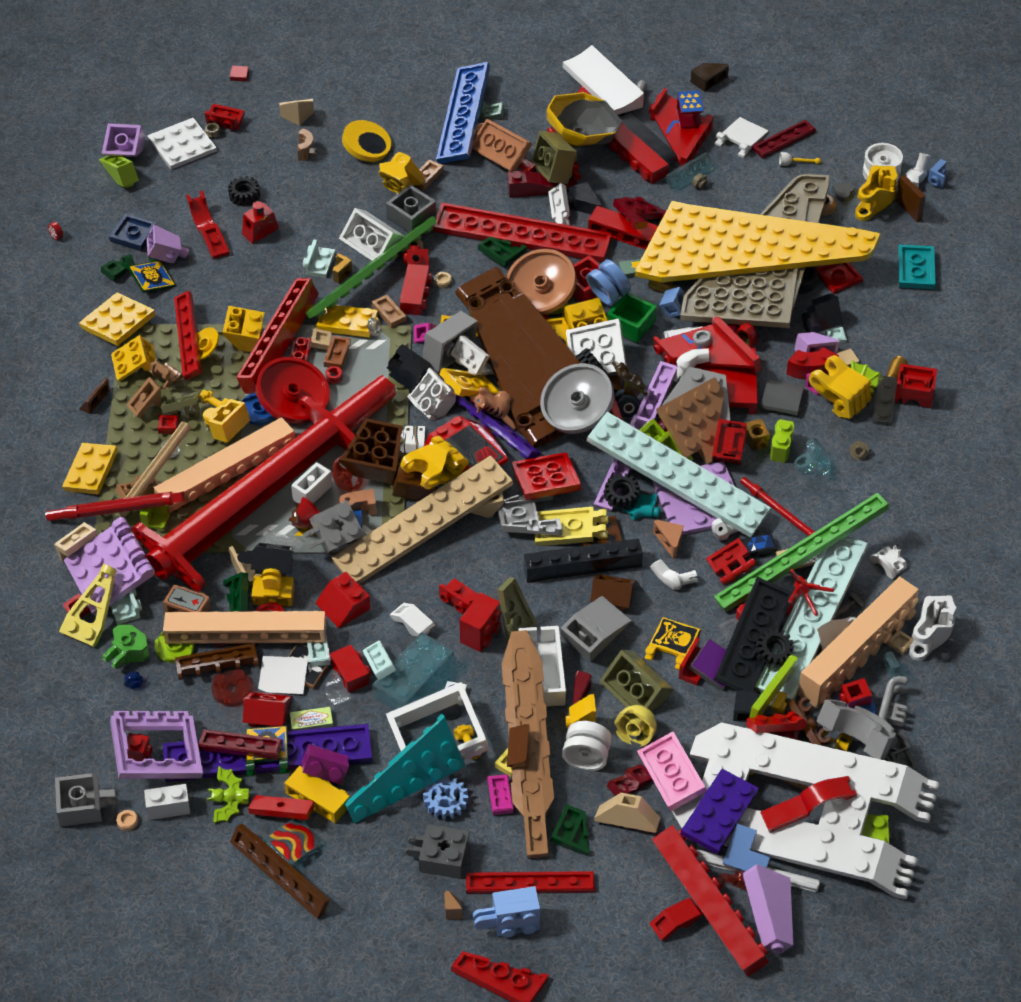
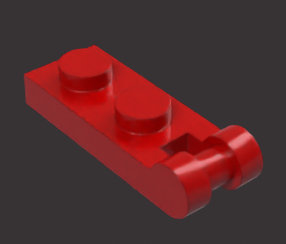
M790 711L787 715L774 714L767 717L756 715L753 718H747L746 726L755 733L803 730L807 725L806 720L794 711Z

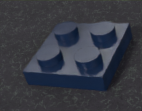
M125 213L110 234V242L142 251L153 225L157 226V223Z

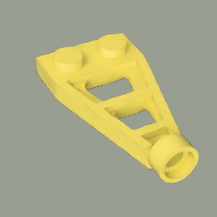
M106 564L102 565L99 574L67 613L59 630L60 633L93 647L97 645L104 631L117 569ZM97 587H102L105 590L100 603L91 600V596ZM88 605H93L97 608L96 620L93 623L80 619L81 612Z

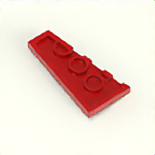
M464 951L461 952L451 966L452 972L511 1002H533L549 979V974L541 973L539 975L531 973L530 969L523 967L521 970L509 967L510 964L494 963L490 961V958Z

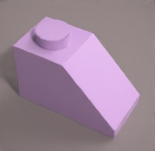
M815 332L797 334L794 350L815 352L824 347L837 353L840 341Z

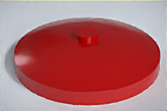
M282 357L268 362L261 369L256 380V395L262 407L277 419L282 417L288 423L298 424L311 421L298 407L297 402L303 396L312 397L323 408H326L330 398L329 384L323 373L311 363L299 358Z

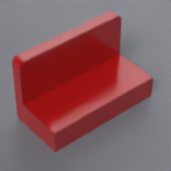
M697 637L680 664L679 679L696 686L700 682L701 677L688 668L702 649L699 647L700 638Z

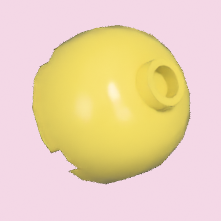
M641 705L626 707L619 713L614 722L617 728V736L622 741L631 744V740L641 744L640 747L645 746L651 741L657 728L654 714L648 708ZM643 732V735L640 739H632L629 736H639L640 733Z

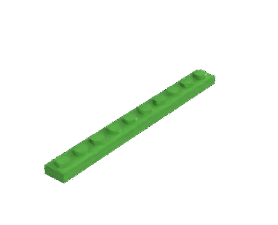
M434 216L423 221L305 312L308 318L322 316L326 313L325 308L335 306L338 303V298H345L350 294L349 290L351 288L356 289L362 285L361 281L364 278L365 280L371 278L374 275V270L377 269L379 271L384 268L387 260L389 262L398 257L397 253L399 251L402 253L410 247L409 243L417 242L422 238L420 236L422 233L427 234L433 230L432 226L437 222Z
M879 493L874 494L715 595L716 602L725 613L747 600L756 577L774 583L788 574L791 569H796L889 510L888 503Z

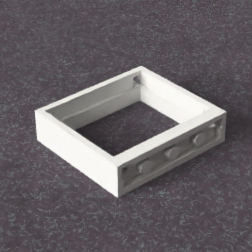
M462 682L386 714L401 751L406 745L399 727L463 701L478 735L477 738L458 745L464 762L469 758L479 756L481 753L490 750Z

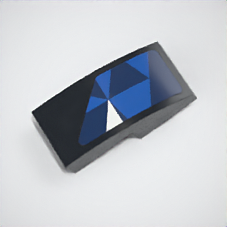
M761 534L741 539V542L750 554L745 559L757 554L759 557L778 551L772 534Z

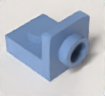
M940 159L930 169L928 182L941 189L944 187L945 174L947 172V162L943 159Z

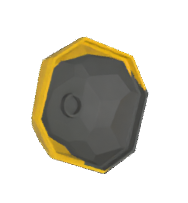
M584 92L555 95L546 111L547 120L550 125L572 148L594 147L609 143L615 137L622 123V120L606 100Z

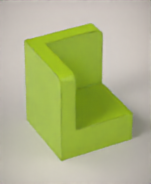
M168 506L142 509L140 512L141 523L146 527L159 530L165 529L170 517Z

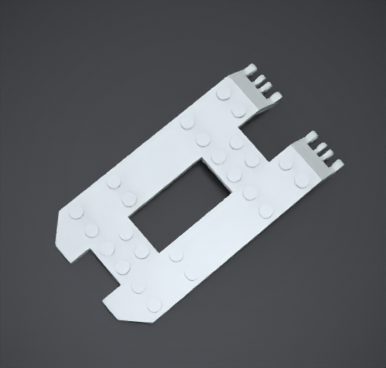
M720 723L695 737L690 757L708 762L702 780L707 790L721 769L745 781L748 780L750 772L808 786L826 779L849 776L851 781L849 782L850 788L856 791L857 796L848 800L833 799L825 802L818 825L799 820L769 833L760 813L761 811L747 808L738 824L757 830L751 851L771 858L868 881L893 897L907 899L908 890L897 888L894 884L896 882L904 886L911 885L912 880L910 878H913L914 872L900 867V864L916 867L918 859L904 854L885 841L861 836L871 801L892 805L916 821L929 823L931 815L927 812L918 811L917 806L926 810H933L934 804L932 802L936 801V796L932 793H925L922 789L925 788L936 792L940 787L939 782L927 779L906 765L769 733H755L751 729L726 723ZM705 793L672 811L681 829ZM734 830L723 846H729Z

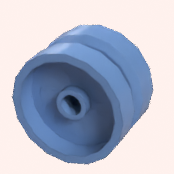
M606 259L598 266L599 270L594 269L586 275V280L595 295L607 306H612L619 300V296L623 297L631 290V285L623 271L614 262Z

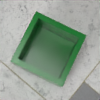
M627 293L607 313V321L619 319L622 336L638 343L656 322L657 306Z

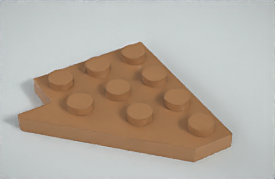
M716 377L656 409L682 456L688 457L699 451L706 464L712 462L718 419H720L724 399V391Z

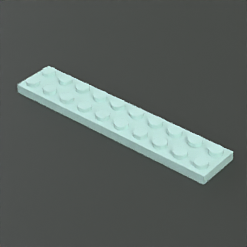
M606 412L587 437V442L709 514L720 518L723 522L748 537L755 533L770 511L771 507L609 412Z
M846 536L819 554L807 582L818 584L821 587L833 588L834 592L810 589L808 594L818 613L817 616L813 614L805 596L799 595L783 628L785 631L784 635L789 634L791 636L789 640L794 642L792 644L794 646L792 655L798 658L795 671L780 690L787 694L786 702L792 699L795 700L799 690L801 672L814 660L821 646L817 628L834 619L867 550V542ZM776 643L771 653L780 654L782 651L781 646ZM766 663L756 683L755 691L762 693L780 670L781 667L779 665L777 668H773V665L767 667L768 663Z

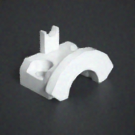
M896 545L893 546V549L887 546L878 553L869 556L872 563H878L884 568L886 575L890 579L895 578L897 574L907 568L906 561L900 556L901 549L898 550Z

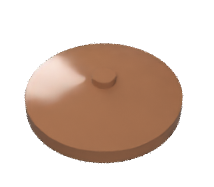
M538 249L526 253L514 262L506 276L514 282L515 288L519 293L523 292L541 315L552 313L564 306L572 297L577 283L576 271L571 261L561 252L551 249Z

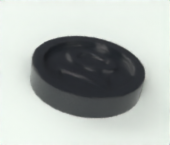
M454 704L440 710L446 720H455L460 716L461 708L458 704Z

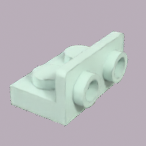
M313 240L312 245L308 246L307 258L303 260L305 275L326 278L335 255V249L318 247L317 240Z
M135 589L110 606L117 625L140 618L139 611H142L140 600H136L134 597L137 596Z

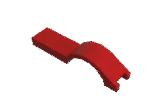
M203 190L199 191L200 197L191 199L189 194L186 195L193 221L201 233L212 259L229 255V250L221 231L211 218Z
M849 776L817 782L806 788L799 796L761 811L760 813L769 833L808 817L816 807L829 800H848L856 797V791L850 788L849 782L851 781Z

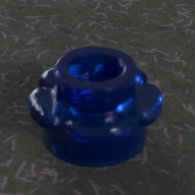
M137 671L126 674L124 676V686H128L130 689L140 687L143 682V676Z

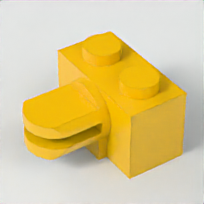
M230 399L224 406L221 405L218 409L209 408L203 413L205 424L210 427L213 439L227 443L250 421L245 403Z
M272 568L265 569L260 576L254 575L252 587L253 605L273 602L281 606H292L295 588L293 577H281L280 571Z

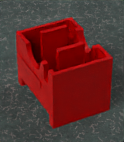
M900 363L894 402L898 403L899 398L903 399L902 404L909 400H915L920 406L931 408L937 369Z
M718 419L712 454L713 461H724L725 463L741 465L747 423ZM723 454H724V455L729 454V455H732V456L736 455V458H735V457H729V456H723Z

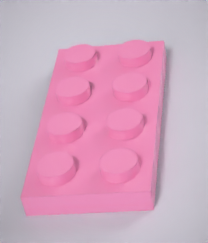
M674 732L637 751L670 811L706 793V787Z

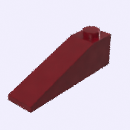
M525 170L507 172L509 198L548 195V191L560 184L549 182L541 173ZM570 178L568 184H564L567 193L568 187L577 185L574 178Z

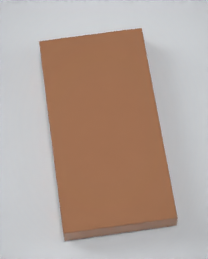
M486 119L474 138L472 150L513 172L517 170L532 143Z

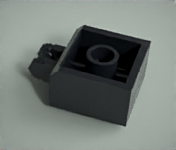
M258 543L253 551H240L237 559L241 563L251 564V570H255L256 574H262L265 569L272 568L279 570L281 577H286V574H290L292 571L295 546Z

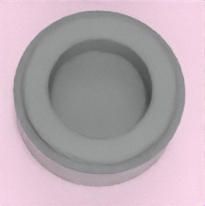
M707 330L697 331L693 335L695 346L699 348L708 347L712 343L711 333Z

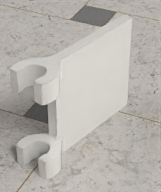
M739 117L726 130L716 134L718 140L715 144L721 147L726 140H729L739 145L741 151L738 153V156L744 158L752 146L757 144L768 133V130Z

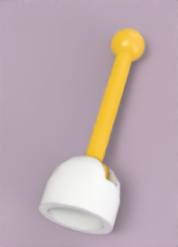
M780 152L779 156L780 166H787L792 161L811 162L817 165L821 163L820 158H792L787 152Z

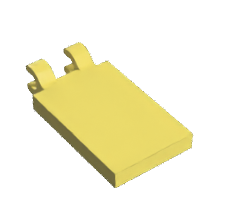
M593 507L537 512L540 521L559 518L563 535L535 534L536 545L548 546L593 542L594 537L602 540L608 538V531H606L605 525L608 524L606 509L594 511Z

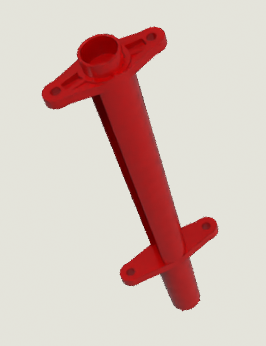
M381 375L331 412L316 403L312 397L303 396L297 402L298 407L314 423L311 427L163 537L147 528L143 523L139 522L133 526V534L149 551L145 559L149 560L155 571L154 575L162 580L167 579L169 576H175L195 591L200 592L206 586L205 580L190 563L334 445L337 444L344 450H347L348 445L355 437L352 432L362 425L365 418L369 419L396 396V386L385 376Z

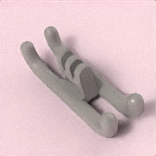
M896 676L887 683L878 716L889 724L904 726L908 707L891 701L894 694H905L907 692L906 687L897 685L908 684L909 679L907 677Z

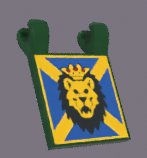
M132 255L124 256L126 260L123 261V265L128 268L142 293L169 289L175 286L161 260L149 257L150 262L135 265Z
M287 726L247 728L246 735L283 739V746L278 760L246 756L247 776H255V763L279 761L280 774H288Z

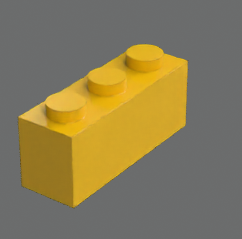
M301 766L284 783L286 794L294 799L314 801L315 807L313 811L334 824L347 811L344 803L350 799V796L346 791L332 786L328 780H322L321 778L302 773Z

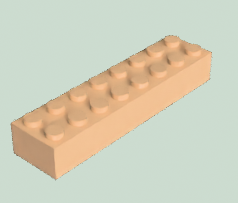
M899 576L801 672L798 695L801 698H809V703L817 708L821 703L824 704L825 700L830 699L834 691L838 692L846 679L850 680L854 676L858 667L862 668L866 664L870 655H876L882 643L886 644L895 631L902 629L907 619L911 620L914 617L919 589Z

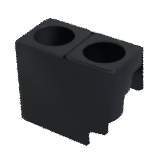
M830 293L812 300V305L808 306L807 312L802 314L803 325L807 332L818 333L843 324L838 296Z
M401 344L389 360L387 369L391 372L389 374L390 377L412 390L422 379L431 363Z

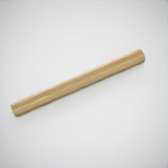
M181 422L125 498L141 496L190 431L191 427L188 423ZM129 511L119 512L118 514L125 517Z

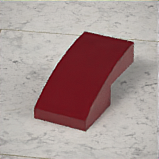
M642 764L626 769L623 776L610 780L607 788L615 796L620 793L632 795L653 781L648 770Z

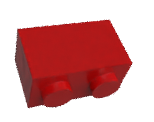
M352 645L330 653V664L347 693L370 684L369 677L371 676V671L367 665L364 666L360 652L358 650L355 651Z

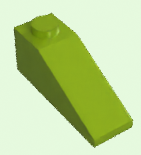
M109 155L99 159L118 185L128 188L139 181L132 161L122 156Z

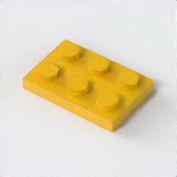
M335 305L331 308L327 307L325 308L326 313L319 317L316 329L336 334L370 338L369 326H373V322L375 325L378 310Z
M442 368L439 373L444 382L454 389V393L460 397L476 396L479 394V388L482 387L489 389L493 395L500 392L485 375L475 376L469 371Z
M82 443L63 483V489L70 492L99 495L118 453L117 447Z

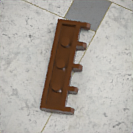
M254 643L175 657L179 680H183L184 675L196 673L197 677H200L201 672L216 670L217 673H221L220 669L234 666L238 670L241 669L240 665L254 663V666H259Z

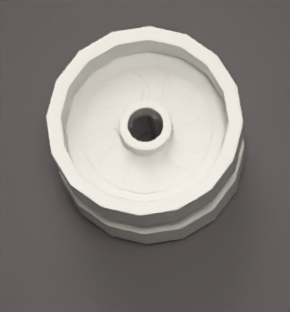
M877 143L868 147L865 152L863 166L865 180H867L869 171L874 165L895 166L899 180L903 160L901 150L889 143Z
M578 721L572 723L567 731L562 757L565 762L574 768L590 771L600 770L607 763L612 735L608 729L595 722Z

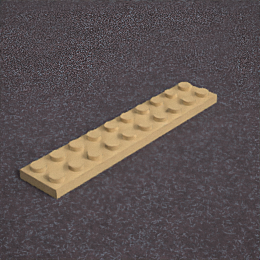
M490 455L333 556L332 561L342 573L347 572L360 584L512 486L513 480Z

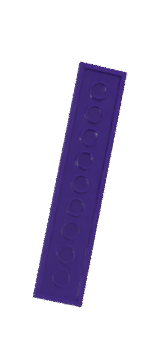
M369 724L287 731L289 770H296L299 766L302 767V759L308 744L348 756L349 764L372 762ZM185 742L163 743L164 760L175 759L176 761H184L188 759ZM199 750L203 771L202 778L165 779V782L217 777L219 766L225 770L232 769L234 776L247 774L246 756ZM279 761L255 763V774L280 771Z

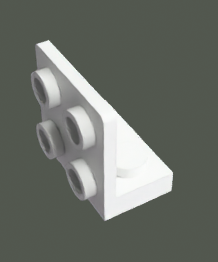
M460 336L451 352V355L456 359L455 361L467 367L468 371L475 376L494 375L491 366L487 363L490 356L467 337Z

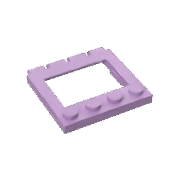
M114 711L110 724L119 779L202 778L203 771L193 716H189L188 711H173L172 716H170V711H153L152 716H150L149 711H132V716H130L129 711ZM124 730H183L188 759L184 761H176L175 759H165L164 761L144 759L143 761H134L133 759H128V744Z

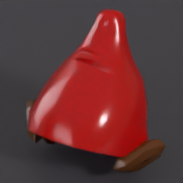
M302 497L300 503L295 504V509L292 511V517L289 518V521L292 522V526L297 528H313L309 519L320 513V510L310 500Z

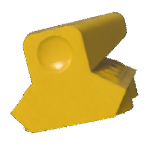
M398 152L390 162L380 163L378 174L384 179L382 184L385 188L396 194L409 185H421L426 181L411 157L404 153Z

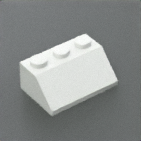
M354 208L339 239L373 261L403 238L404 235L369 212Z

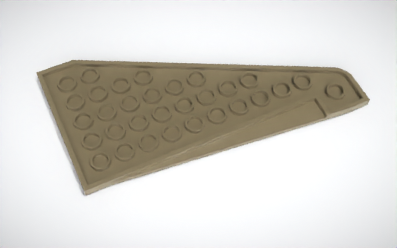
M802 174L795 177L760 215L819 223L828 194L830 175ZM806 267L700 278L684 295L680 319L681 321L712 323V319L719 316L726 324L742 325L750 323L752 326L790 328L792 312Z

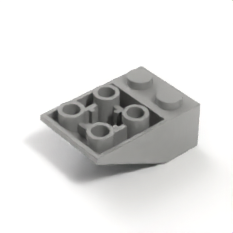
M601 596L575 613L561 627V638L591 662L631 620Z

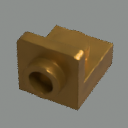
M339 253L336 255V265L332 269L333 281L340 284L353 272L352 260Z

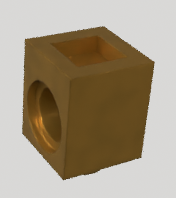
M762 418L745 422L747 423L746 441L750 449L760 450L769 446L770 434Z

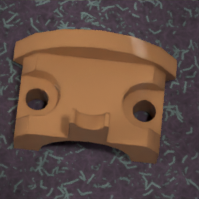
M304 128L299 131L298 161H305L308 159V154H317L315 152L317 149H309L313 144V135L310 131Z
M155 360L150 365V373L153 376H163L162 378L166 380L163 385L164 389H169L172 382L177 383L183 376L181 372L168 363L162 365Z

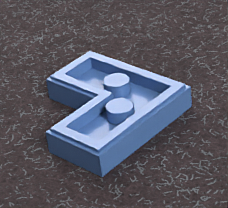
M736 824L723 860V865L746 872L756 864L767 868L770 857L751 851L757 830Z

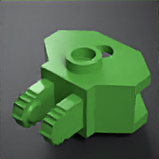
M117 625L113 629L114 640L111 642L112 647L103 655L104 661L109 662L116 657L112 661L111 666L118 669L124 663L144 662L149 658L147 640L144 633L132 625Z

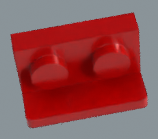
M455 578L446 586L442 583L439 585L440 599L444 603L449 602L459 613H465L478 595Z

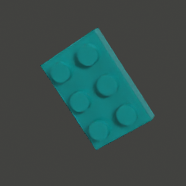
M899 244V288L935 290L934 246Z

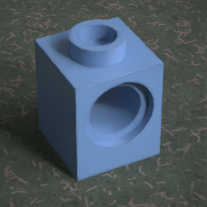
M681 287L666 290L659 306L667 317L681 315L685 295Z

